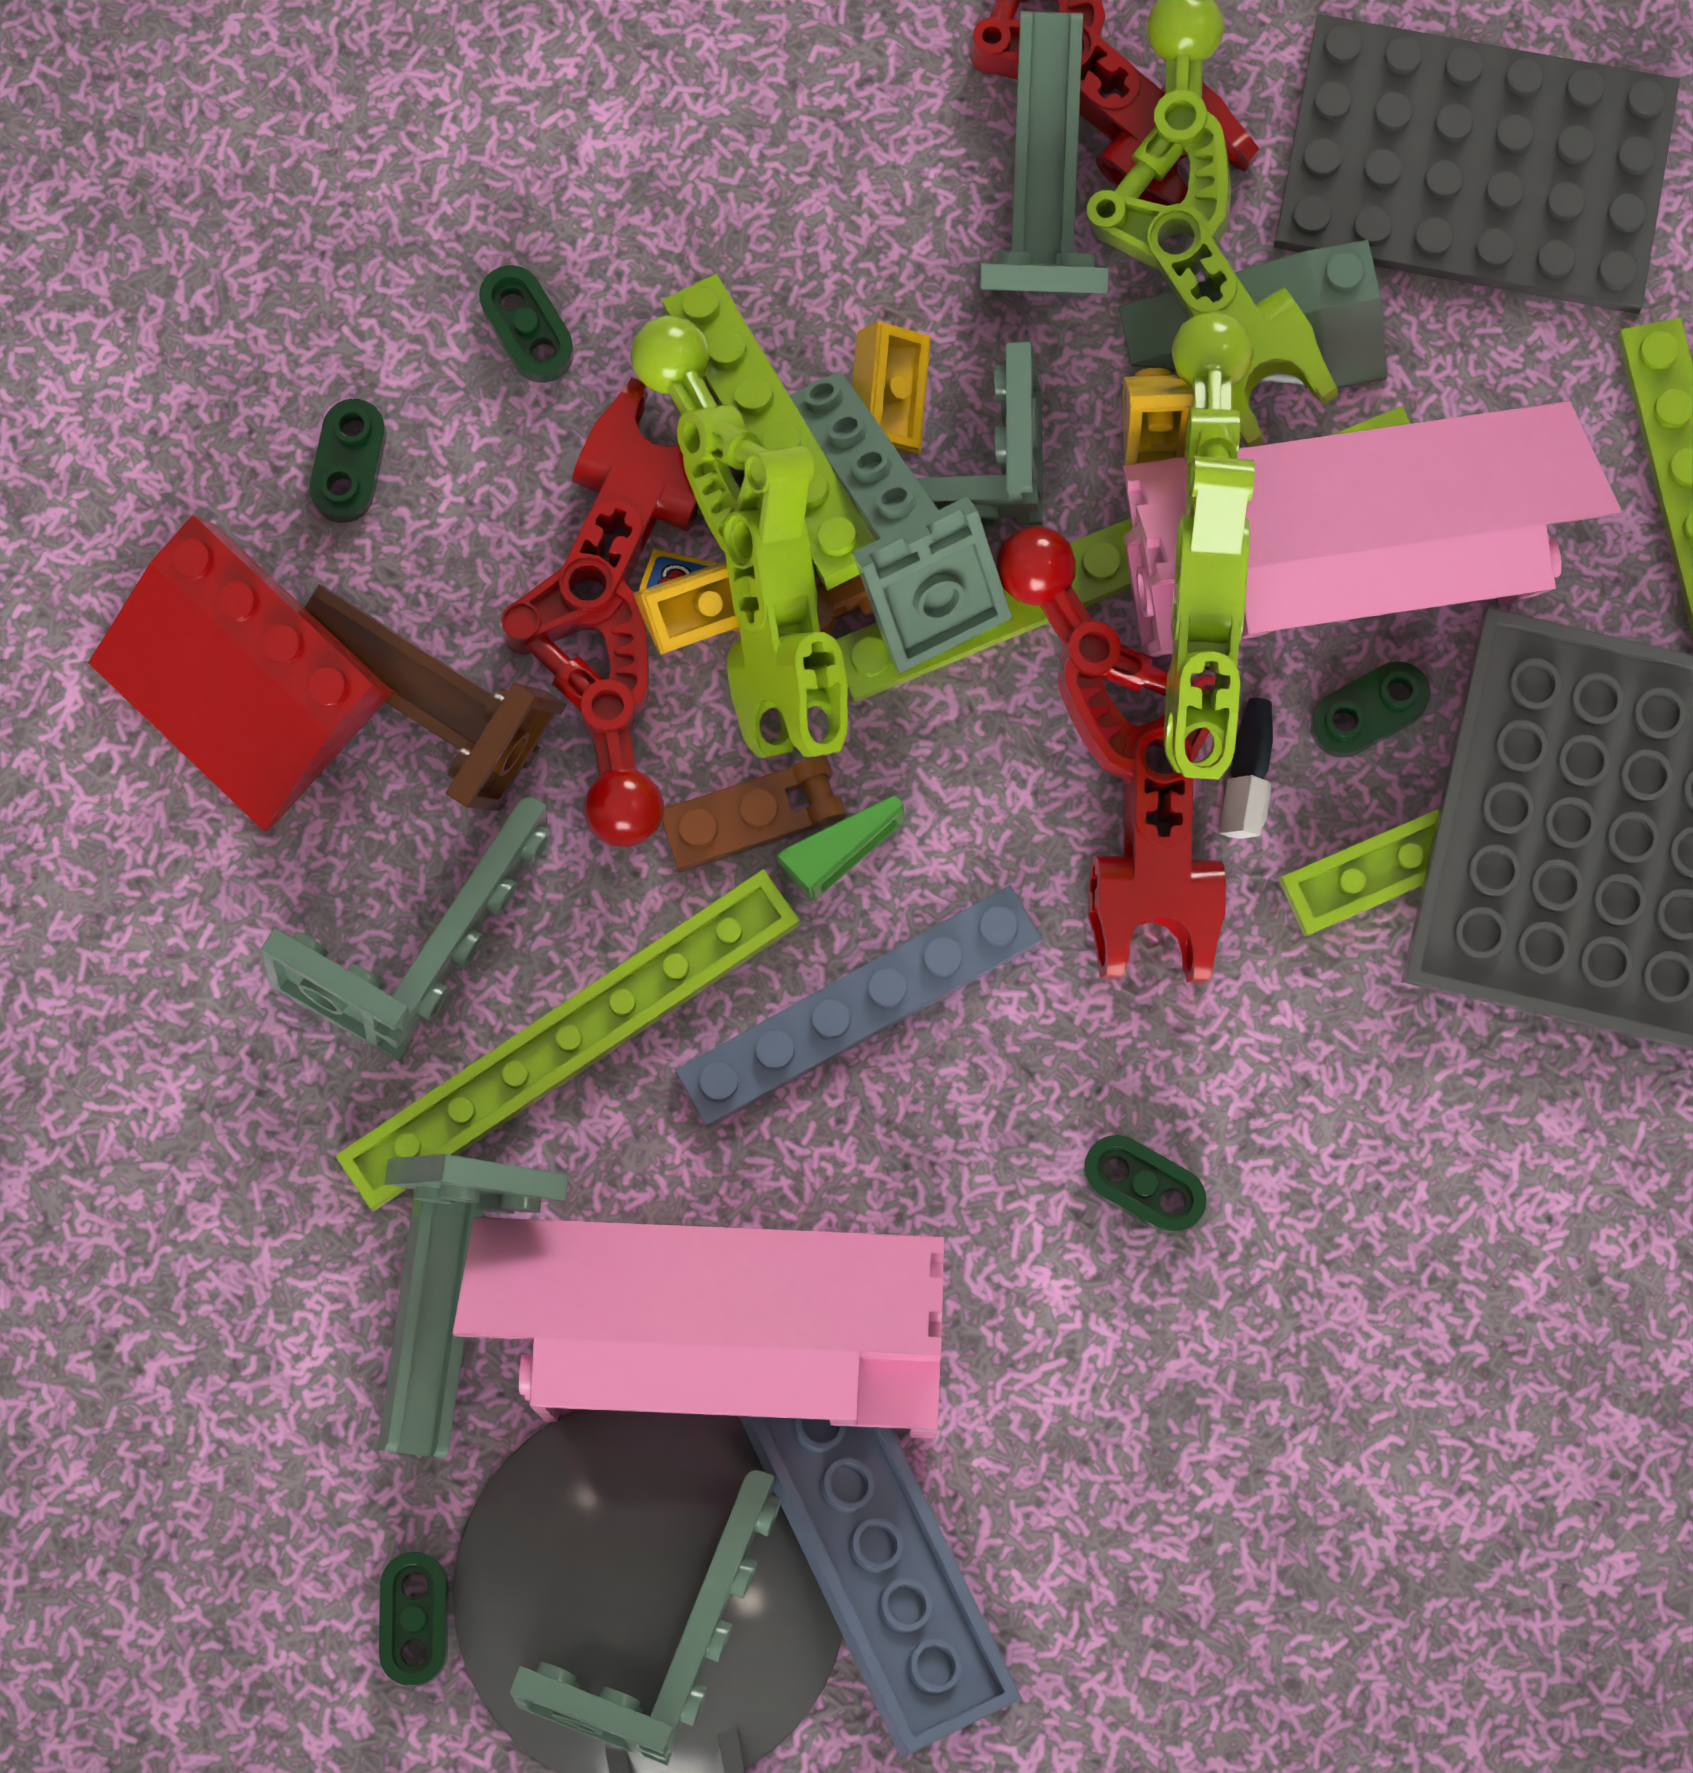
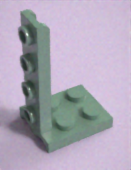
M1020 11L1011 251L993 250V262H980L979 288L982 290L1108 294L1109 268L1095 266V254L1073 253L1083 13Z
M1006 343V365H995L994 373L996 402L1001 403L1002 422L1006 423V425L995 426V455L997 464L1001 463L1002 475L917 478V480L938 510L968 496L978 510L983 527L996 525L1000 522V518L1015 517L1018 525H1043L1042 380L1032 343Z
M842 371L817 380L808 387L789 395L868 529L876 539L875 542L852 552L889 658L899 674L1012 619L978 510L969 497L966 496L938 510Z
M525 797L518 802L392 996L381 990L383 983L366 969L350 964L346 970L326 958L328 954L326 948L310 936L301 932H295L290 937L276 928L273 929L261 947L270 986L391 1058L401 1062L414 1041L412 1033L421 1019L424 1017L431 1021L444 1004L450 990L444 984L456 965L458 964L463 968L467 967L478 952L484 935L479 930L490 913L493 912L499 916L510 903L518 886V883L513 878L526 860L533 864L545 849L551 836V830L545 828L548 824L547 805L534 797Z
M449 1154L388 1159L384 1185L413 1189L414 1197L377 1450L441 1459L447 1456L450 1447L465 1337L454 1336L453 1328L473 1218L482 1217V1211L501 1214H514L515 1211L540 1213L541 1202L565 1201L569 1175Z
M754 1470L749 1472L744 1478L650 1717L642 1714L644 1710L639 1707L641 1701L608 1687H603L599 1697L580 1690L581 1685L576 1682L578 1678L576 1675L544 1662L539 1663L536 1672L522 1666L519 1667L509 1691L517 1707L667 1767L676 1746V1737L682 1722L694 1726L705 1700L708 1687L698 1684L707 1658L719 1662L726 1647L733 1624L724 1621L723 1618L731 1597L734 1595L744 1599L753 1578L758 1561L749 1558L748 1554L757 1533L768 1536L777 1517L782 1498L772 1495L775 1488L774 1476L760 1470Z

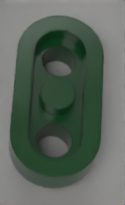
M506 265L491 271L481 284L479 291L480 304L486 320L514 366L522 376L533 382L547 383L559 379L569 370L573 362L574 348L567 327L540 283L530 271L520 266ZM510 294H517L524 299L518 309L510 311L501 306L504 297ZM547 344L554 349L552 357L546 361L534 359L531 354L538 345Z
M347 399L335 404L325 415L310 480V495L318 512L326 519L337 523H347L359 519L369 510L374 499L387 432L378 409L365 400ZM357 420L364 424L363 430L356 436H347L342 433L343 427L350 421ZM347 479L352 483L350 490L343 495H334L330 492V487L336 480Z
M1394 661L1376 668L1329 694L1319 702L1313 713L1310 726L1315 743L1325 753L1342 758L1351 757L1413 724L1422 716L1430 700L1429 682L1420 669L1407 662ZM1393 683H1401L1408 688L1410 697L1404 701H1397L1389 695L1388 686ZM1338 713H1347L1355 720V728L1350 731H1342L1334 725L1333 717Z
M1122 1135L1104 1137L1090 1148L1084 1162L1083 1173L1088 1188L1098 1198L1156 1231L1169 1235L1189 1231L1202 1217L1206 1207V1192L1201 1181L1192 1172L1139 1142ZM1111 1159L1123 1161L1128 1168L1127 1177L1119 1182L1109 1180L1104 1174V1164ZM1167 1191L1178 1192L1184 1199V1209L1176 1214L1167 1213L1161 1207V1195Z
M407 1552L395 1557L384 1569L380 1581V1664L391 1680L410 1687L423 1686L435 1680L443 1671L448 1657V1576L443 1566L436 1559L420 1552ZM412 1574H422L428 1583L427 1591L421 1598L411 1599L404 1591L405 1580ZM413 1640L421 1641L427 1651L425 1660L418 1666H410L403 1659L405 1645Z

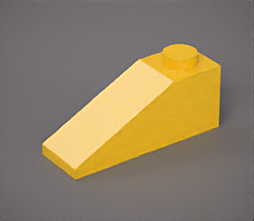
M1142 369L1137 371L1135 376L1124 377L1122 408L1125 465L1185 457L1186 422L1189 408L1193 407V388L1178 375H1172V371L1168 369Z

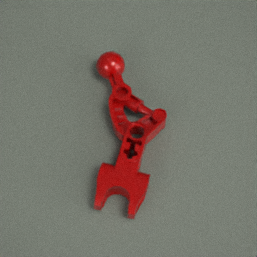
M997 0L990 18L983 19L977 23L973 31L970 58L973 66L978 71L1018 80L1020 20L1013 19L1020 2L1025 3L1029 0ZM1057 0L1059 13H1083L1079 114L1112 141L1096 158V164L1102 174L1118 187L1135 165L1131 156L1155 127L1154 110L1158 101L1165 95V85L1161 89L1138 71L1131 62L1101 38L1105 21L1102 0ZM1091 68H1095V74L1090 71ZM1202 82V100L1207 111L1215 116L1221 124L1228 162L1236 169L1245 172L1256 161L1259 147L1230 112L1223 99ZM1115 88L1122 92L1121 97L1115 93L1107 98L1100 95V91L1108 94ZM1187 155L1179 157L1162 181L1153 178L1138 199L1165 206L1180 204L1186 197L1188 186L1177 172V163Z
M633 377L630 378L609 408L595 422L575 465L572 476L573 483L599 494L563 567L519 600L508 605L501 617L504 640L507 647L514 653L521 655L532 653L555 676L552 685L581 712L583 727L594 741L599 777L590 785L584 797L583 815L588 828L599 840L618 847H632L645 842L657 831L664 813V800L659 787L649 776L637 770L631 730L634 726L635 717L644 709L649 694V660L645 623L634 598V592L627 584L657 520L688 532L698 515V503L686 476L683 454L679 444L671 447L655 445L640 433L638 425L645 410L648 393L646 392L647 386ZM617 527L625 529V537L617 536L608 551V563L602 558L605 552L604 534L612 535ZM585 580L597 581L605 588L600 597L590 601L580 600L571 592L576 584ZM582 629L597 630L601 633L606 643L610 661V675L608 679H602L579 656L571 660L554 641Z
M1039 526L1027 527L1016 531L1003 542L997 556V572L1002 587L1016 601L1027 605L1040 606L1062 641L1059 654L1061 668L1058 673V687L1069 716L1082 741L1100 767L1124 781L1123 856L1094 855L1089 872L1088 919L1093 933L1100 979L1118 980L1119 977L1125 975V967L1129 960V947L1134 930L1139 925L1153 923L1166 927L1178 939L1182 953V970L1185 973L1186 982L1205 983L1211 980L1219 934L1226 914V874L1222 861L1191 859L1193 778H1185L1182 773H1176L1173 768H1171L1170 774H1158L1150 769L1146 763L1145 753L1148 746H1157L1164 749L1165 711L1155 721L1140 726L1131 724L1122 716L1112 702L1104 685L1105 679L1136 693L1140 691L1141 687H1144L1166 697L1168 672L1151 665L1152 656L1120 643V638L1116 631L1108 624L1092 620L1072 588V583L1076 577V559L1071 544L1057 531ZM1200 676L1191 684L1202 690L1204 685H1214L1216 676ZM1206 727L1193 730L1185 738V754L1190 762L1195 760L1210 732ZM1171 790V792L1158 801V792ZM1157 807L1159 821L1169 822L1170 827L1160 836H1158L1156 825L1146 824V817L1156 811Z

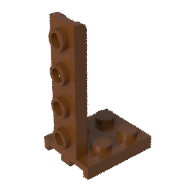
M318 584L304 608L394 692L385 701L387 704L460 750L449 768L448 777L453 779L445 794L467 808L501 811L507 802L504 799L505 794L522 767L528 769L541 748L537 745L538 741L555 714L561 715L567 704L545 690L513 683L509 691L502 688L494 695L322 584Z

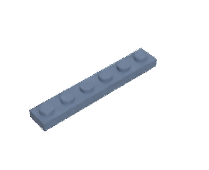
M1009 885L675 1070L676 1074L708 1129L1041 944L1042 938L1012 886Z

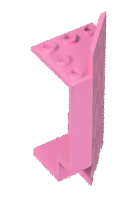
M1571 401L1240 448L1238 459L1254 460L1255 464L1253 496L1251 502H1247L1245 518L1249 520L1250 540L1244 625L1241 639L1259 637L1277 630L1498 598L1499 606L1512 605L1556 589L1554 577H1559L1561 574V555L1557 541L1554 538L1548 539L1546 525L1622 513ZM1185 457L1123 465L1132 529L1123 536L1141 652L1153 658L1168 656L1172 654L1173 650L1171 620L1177 534L1181 514L1186 515L1187 463L1185 462Z
M474 1217L453 1335L458 1337L534 1340L533 1354L521 1355L519 1394L525 1395V1401H530V1407L545 1422H558L559 1408L830 1420V1425L903 1428L910 1429V1438L936 1439L942 1343L944 1237Z

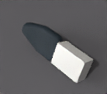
M1249 698L1236 737L1230 771L1232 778L1227 779L1219 834L1227 837L1242 839L1260 836L1261 828L1267 819L1272 784L1264 780V777L1269 770L1273 744L1272 702L1267 699Z

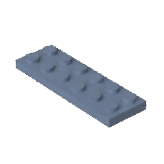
M739 1416L764 1471L774 1476V1492L777 1497L782 1498V1509L900 1757L903 1758L1021 1700L1018 1689L892 1428L830 1425V1420Z

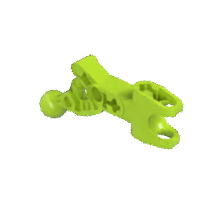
M1158 0L1149 13L1146 25L1148 43L1156 55L1166 61L1165 95L1158 101L1154 110L1155 127L1131 156L1135 165L1115 191L1102 190L1095 193L1089 199L1087 215L1094 235L1101 242L1115 247L1160 272L1189 318L1198 313L1218 311L1233 316L1247 328L1253 345L1254 355L1251 367L1244 378L1232 387V410L1240 411V441L1246 448L1260 446L1265 442L1262 437L1263 433L1248 404L1252 390L1262 379L1276 374L1295 376L1323 405L1339 396L1338 389L1322 358L1313 328L1290 293L1282 287L1255 304L1217 247L1229 226L1231 201L1230 168L1221 124L1215 116L1207 111L1202 100L1203 63L1218 50L1223 39L1225 30L1223 12L1215 0ZM1181 155L1189 157L1188 192L1180 204L1165 206L1138 199L1153 178L1162 181ZM1175 234H1186L1194 239L1192 246L1181 254H1169L1162 247L1164 242ZM1201 270L1211 289L1216 293L1221 292L1222 298L1219 301L1212 303L1207 296L1201 297L1197 278L1195 277Z
M1211 311L1198 313L1183 323L1174 336L1171 348L1177 375L1193 388V407H1190L1188 411L1185 432V462L1187 463L1186 515L1181 514L1177 534L1171 620L1173 650L1172 662L1167 674L1164 750L1174 771L1182 773L1185 778L1219 780L1229 767L1235 751L1240 697V675L1237 665L1239 644L1244 625L1250 540L1249 520L1245 518L1247 502L1252 500L1255 478L1254 460L1238 459L1241 427L1240 411L1232 410V387L1244 378L1251 367L1254 354L1247 328L1231 315ZM1205 668L1215 673L1216 680L1214 685H1204L1201 690L1192 686L1190 679L1192 673H1202ZM1206 727L1213 736L1211 751L1204 759L1190 762L1185 754V738L1193 730Z
M669 315L647 322L634 336L630 359L636 377L651 391L671 395L681 414L678 421L677 437L683 454L686 476L707 525L721 550L725 552L732 602L741 639L737 640L730 648L727 657V673L731 698L743 739L757 758H768L792 753L795 747L804 757H816L840 752L848 730V684L844 657L840 645L832 636L825 632H820L818 621L817 589L808 529L805 522L808 489L815 472L813 457L810 451L801 445L774 450L762 447L757 435L746 430L740 412L733 405H716L702 379L706 374L710 357L704 334L688 319ZM729 466L737 470H745L741 490L735 482ZM814 706L822 709L829 721L828 733L822 742L819 743L812 739L808 729L807 710ZM776 708L780 719L781 732L779 738L770 744L761 735L760 720L766 710Z

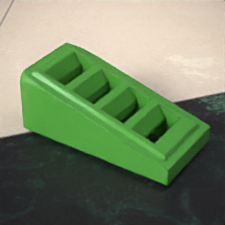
M894 795L783 849L782 852L776 855L778 867L810 901H816L904 823V804Z

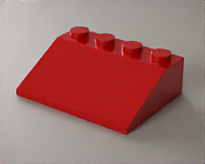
M192 515L149 563L88 662L264 832H267L288 811L394 693L216 524Z

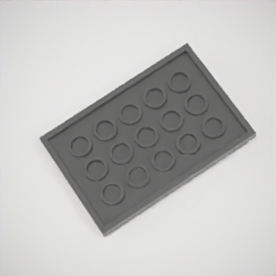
M1317 14L1274 248L1301 253L1308 250L1368 240L1373 263L1377 267L1639 314L1643 307L1680 79Z

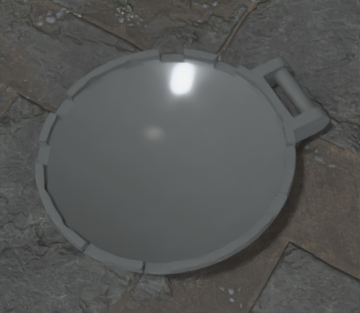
M579 1409L558 1419V1422L550 1423L527 1439L496 1471L478 1498L461 1539L454 1572L453 1609L460 1652L468 1675L481 1701L495 1721L514 1742L533 1758L558 1773H746V1768L754 1765L773 1751L798 1727L823 1691L836 1662L843 1635L780 1505L769 1535L765 1536L757 1533L748 1554L749 1558L758 1561L753 1578L744 1599L734 1595L731 1597L723 1618L724 1621L733 1624L726 1647L719 1662L707 1658L698 1684L708 1687L705 1700L694 1726L682 1722L676 1737L677 1743L667 1767L519 1709L509 1692L520 1666L536 1672L539 1663L544 1662L578 1677L576 1682L581 1685L580 1690L599 1697L603 1687H608L641 1701L639 1707L644 1710L642 1714L651 1716L744 1478L749 1472L754 1470L765 1472L739 1416Z

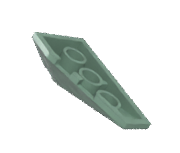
M1368 240L1308 250L1234 272L1255 304L1282 287L1290 293L1313 328L1316 343L1337 389L1387 379L1382 300ZM1207 281L1198 283L1201 297L1207 296L1212 303L1222 298L1221 292H1214ZM1168 291L1119 306L1131 366L1165 368L1176 372L1171 352L1174 336L1182 324L1190 318L1173 292ZM1276 374L1264 378L1260 382L1268 383V381L1304 385L1295 376Z

